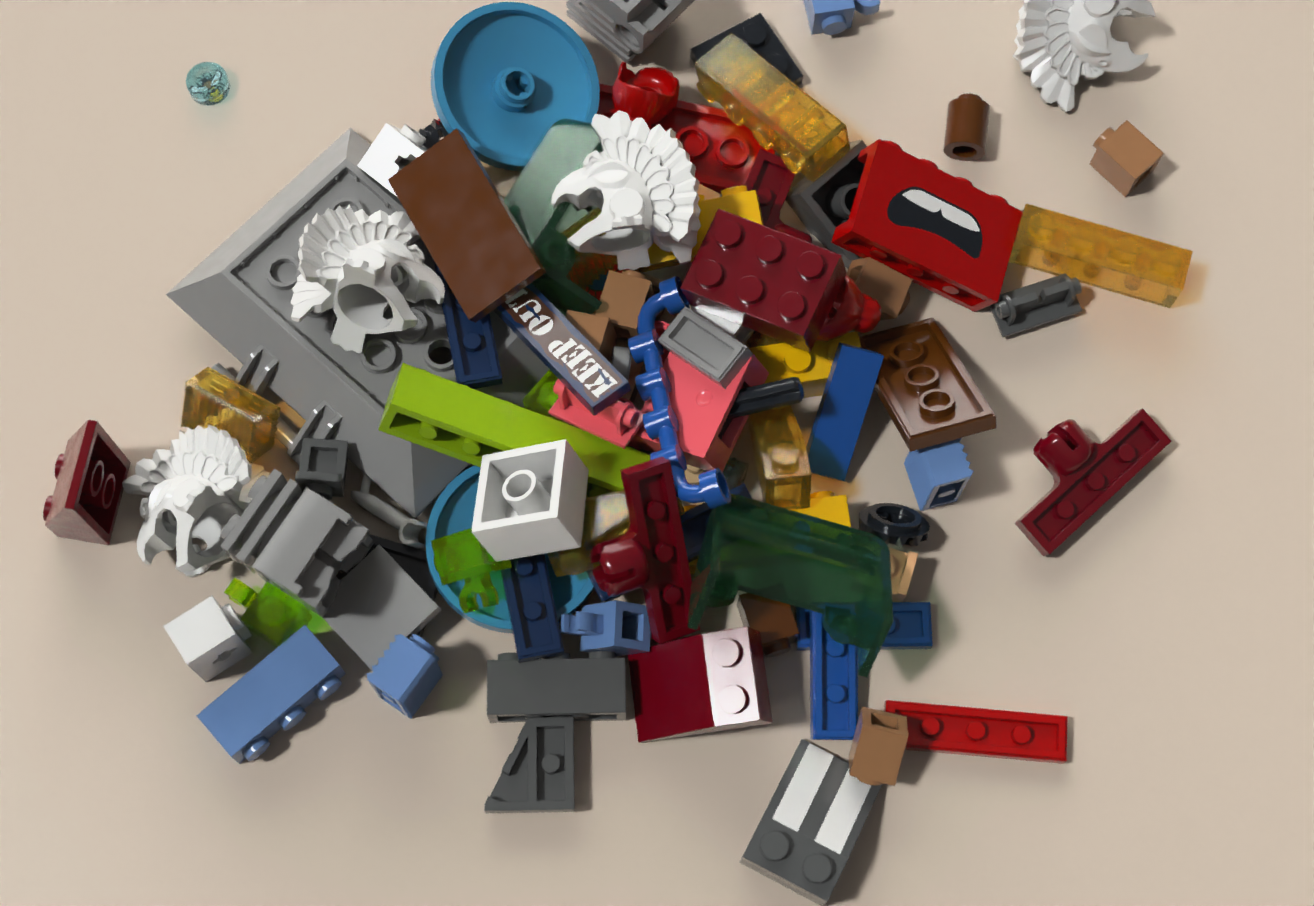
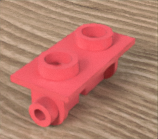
M557 379L553 387V392L558 395V399L548 411L549 415L624 449L642 426L643 414H646V412L634 408V405L630 402L623 403L617 400L594 416L559 379Z

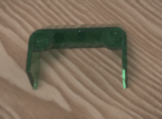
M569 118L558 120L548 129L503 198L546 270V273L534 280L532 284L565 316L567 310L592 314L602 304L597 298L566 278L575 262V248L568 244V238L555 229L570 205L569 202H563L556 208L552 206V195L556 186L570 173L583 168V161L588 154L596 149L599 153L603 151L601 140L590 122Z
M731 494V502L729 504L712 509L691 584L688 628L697 630L706 605L709 607L728 606L734 602L738 590L822 613L823 627L833 640L841 644L857 646L858 675L867 678L893 623L890 551L887 544L869 532L736 494Z

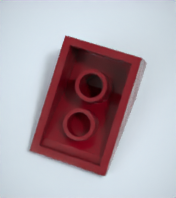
M87 420L68 440L65 453H61L58 456L55 464V478L57 482L53 496L49 495L45 501L43 519L46 521L45 526L57 537L109 546L124 490L122 482L127 479L131 462L98 421Z
M745 626L703 633L650 646V652L628 655L639 743L773 723L760 631Z

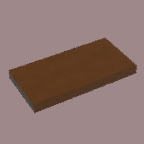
M459 129L453 130L388 179L470 321L476 323L546 273V270L464 133Z
M934 318L859 337L861 348L881 353L884 356L874 389L910 452L997 428L995 413Z

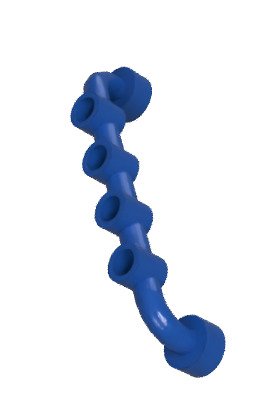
M678 276L660 282V292L650 297L642 306L637 323L639 335L629 338L628 346L635 362L641 363L644 361L646 372L637 375L635 382L641 398L644 401L652 400L654 411L643 414V424L648 436L652 440L659 438L661 450L650 454V460L664 457L670 461L676 496L680 500L692 504L706 502L710 509H714L731 502L728 483L719 468L699 474V484L697 485L687 482L684 472L687 470V463L679 446L676 432L679 430V424L669 398L671 384L663 368L661 358L664 352L663 346L657 341L660 337L656 332L655 319L662 310L667 309L671 315L680 313L684 306L690 309V304L680 288L682 281Z

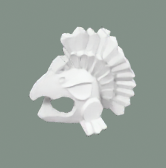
M1024 0V5L1018 11L1020 18L1016 25L1018 34L1014 40L1018 49L1013 57L1019 61L1021 72H1031V86L1035 89L1041 88L1040 98L1045 104L1056 102L1065 113L1074 108V86L1078 84L1079 76H1084V80H1095L1102 76L1104 72H1128L1137 68L1147 59L1148 52L1136 55L1130 50L1128 42L1116 41L1112 37L1110 27L1113 18L1117 16L1132 18L1156 16L1152 3L1146 0Z
M620 110L614 113L611 118L595 114L592 118L591 126L601 140L603 151L599 153L596 149L588 154L583 161V168L570 173L559 182L553 192L551 204L556 208L560 203L569 202L575 204L580 210L593 206L599 208L601 213L596 219L585 224L568 238V244L580 253L617 255L619 270H636L640 267H649L651 264L648 248L653 243H656L664 251H672L680 265L690 262L692 248L697 244V231L701 227L698 218L701 212L698 206L700 198L697 193L700 182L695 178L696 166L690 162V155L683 149V144L676 138V132L671 128L665 131L660 124L650 130L643 118H636L631 121L628 113Z
M349 204L346 209L339 205L336 210L327 208L323 215L316 213L312 224H306L304 233L299 238L300 249L298 257L300 263L298 270L301 274L297 277V283L292 288V321L300 322L312 311L314 313H322L333 308L337 321L330 339L331 342L340 345L345 351L353 350L357 353H362L366 334L403 331L417 326L418 319L411 311L407 301L416 303L421 299H433L438 304L443 303L445 295L444 284L441 278L424 264L425 258L421 249L416 244L412 245L421 237L406 212L395 211L392 215L388 216L386 212L379 210L368 216L363 209L353 212ZM390 305L393 318L385 319L383 314Z
M199 425L195 429L187 427L186 432L179 430V439L171 440L170 450L157 449L152 459L143 458L136 463V474L122 482L123 488L128 494H140L148 497L142 498L140 505V515L144 518L137 539L139 557L145 564L150 565L156 554L164 550H174L176 547V569L179 572L196 570L225 556L227 553L220 547L224 541L220 536L223 528L235 513L241 516L252 501L248 494L258 478L262 475L268 477L271 473L265 471L263 466L253 464L250 459H247L245 451L240 447L238 440L232 438L228 431H219L217 427L208 425V428ZM192 538H199L205 541L208 545L206 550L196 552L192 546Z

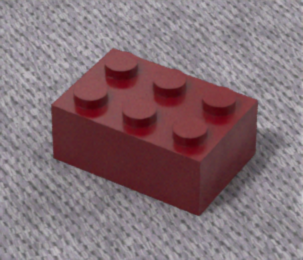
M718 208L680 288L691 306L811 352L847 275V271L840 254Z

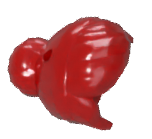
M622 62L612 87L614 108L616 112L620 110L628 113L631 121L636 118H643L651 130L654 124L664 119L676 107L679 98V80L671 72L663 68H644L634 74L632 70L627 69L626 62Z
M846 275L816 340L828 342L852 330L858 333L872 331L878 325L881 318L882 308L879 302L866 293H861L854 280Z

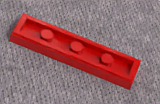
M886 700L884 703V712L907 717L908 739L905 750L1058 764L1067 762L1068 716Z

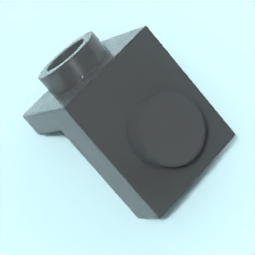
M303 438L300 466L295 474V482L299 484L302 492L308 488L328 501L332 497H344L349 452L348 441Z

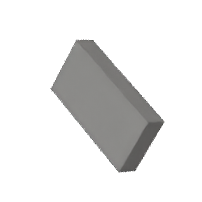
M684 306L657 340L665 349L724 389L727 388L753 355L747 346L686 306Z

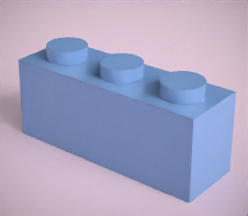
M304 625L196 716L235 761L240 764L247 759L250 762L268 749L270 746L268 740L280 729L283 728L287 731L297 725L306 715L304 709L317 698L324 700L332 695L341 686L340 678L346 673L308 627Z

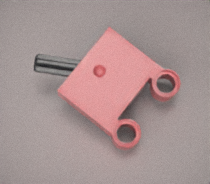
M657 320L655 321V328L660 337L670 324ZM663 347L664 352L661 355L663 368L671 384L669 398L679 424V430L676 431L678 442L688 465L706 471L719 468L723 472L750 414L798 404L804 398L802 383L797 377L765 383L769 372L754 354L727 388L724 389ZM619 398V399H618L619 401H621V402H623V403H626V402L632 403L630 400H628V399H626V398ZM651 399L645 401L641 411L646 413L654 411ZM642 424L627 445L637 450L643 449L652 453L661 450L659 438L652 440L648 436L644 424Z

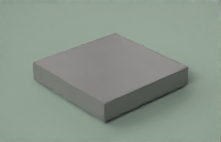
M379 544L341 579L342 582L338 588L336 599L323 619L373 671L372 666L379 665L378 658L384 657L383 650H389V643L396 642L395 635L402 634L409 639L413 633L417 634L441 609Z

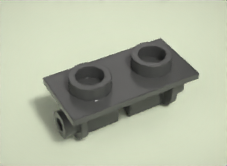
M1064 273L1000 294L998 302L989 307L1002 337L1004 338L1082 312L1076 297L1077 294L1082 292L1081 284L1077 277L1070 279Z

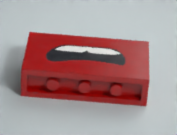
M878 139L861 150L858 160L864 163L865 166L848 220L835 228L831 243L862 258L870 257L913 279L912 282L971 311L976 312L997 303L1023 211L1009 205L1008 201L1003 197L989 195L973 187V184L965 178L954 177L938 169L937 165L932 161L918 159L902 151V148L894 142Z

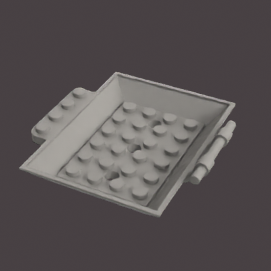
M349 128L166 295L243 364L236 378L220 363L215 364L208 371L207 376L226 392L225 398L243 415H251L288 448L287 454L300 465L303 438L348 441V459L416 519L470 463L379 431L378 428L390 389L403 363L424 369L429 373L457 383L452 360L446 364H436L429 358L430 353L435 348L447 347L450 349L442 304H438L433 299H421L416 303L407 301L411 311L418 319L417 326L403 331L366 334L362 353H357L353 350L345 351L340 345L331 342L330 339L337 321L333 308L322 313H314L312 311L300 322L292 321L291 318L293 311L291 306L292 288L297 283V277L301 274L298 270L300 263L298 257L300 249L299 238L304 233L306 224H312L316 213L323 215L327 208L336 210L339 205L346 209L349 204L353 212L363 209L368 216L379 210L386 212L388 216L392 215L395 211H405L398 197L357 166L371 145ZM518 217L515 219L547 272L553 263L552 243L524 217ZM422 238L412 243V245L416 244L421 249L425 258L424 264L435 272L433 257ZM543 275L534 280L532 284L534 285ZM537 288L564 316H566V311H564L546 294H544L539 288ZM390 305L383 314L385 319L393 318ZM491 311L489 315L503 384L475 390L527 408L557 377L494 311ZM267 386L306 420L298 434L262 402L263 393Z

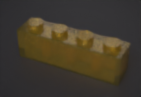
M732 32L694 63L699 80L696 85L702 96L710 103L716 101L724 107L726 114L736 125L741 126L744 124L749 128L763 148L767 150L773 148L779 153L784 164L793 173L798 174L801 172L814 182L851 150L847 128L843 122Z
M1026 203L1009 262L1056 276L1066 273L1070 279L1077 277L1080 283L1170 308L1184 289L1193 251Z

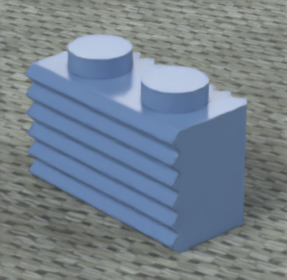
M962 438L908 452L909 454H907L904 465L920 511L956 502L973 473V470L968 468L971 462L965 460L968 455L963 452L965 446L959 443Z
M414 633L409 639L402 634L395 635L396 642L389 643L390 649L383 650L384 657L378 658L379 665L372 666L373 672L366 674L368 682L379 698L412 719L443 674L437 663L440 658L433 653L435 648Z

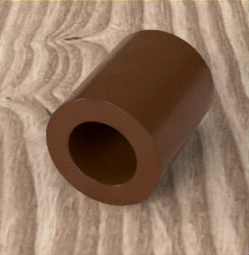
M970 93L962 94L958 98L951 100L948 104L943 151L945 155L952 159L975 161L985 155L990 106L980 96Z

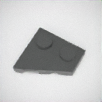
M574 717L527 718L518 736V741L512 753L509 754L490 797L488 796L485 802V813L575 812Z

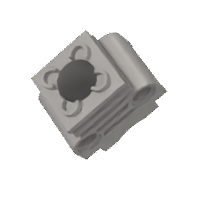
M568 0L566 7L568 8V17L628 64L637 54L644 52L695 0Z
M274 468L268 477L262 475L254 483L248 494L252 501L243 514L239 516L235 513L226 523L220 535L224 539L220 547L231 559L239 564L242 563L254 574L257 572L268 584L323 618L335 601L338 588L342 582L336 577V574L339 570L348 573L354 566L359 564L374 544V541L369 536V529L355 521L350 514L308 488L302 492L297 482L289 479L287 482L284 475Z

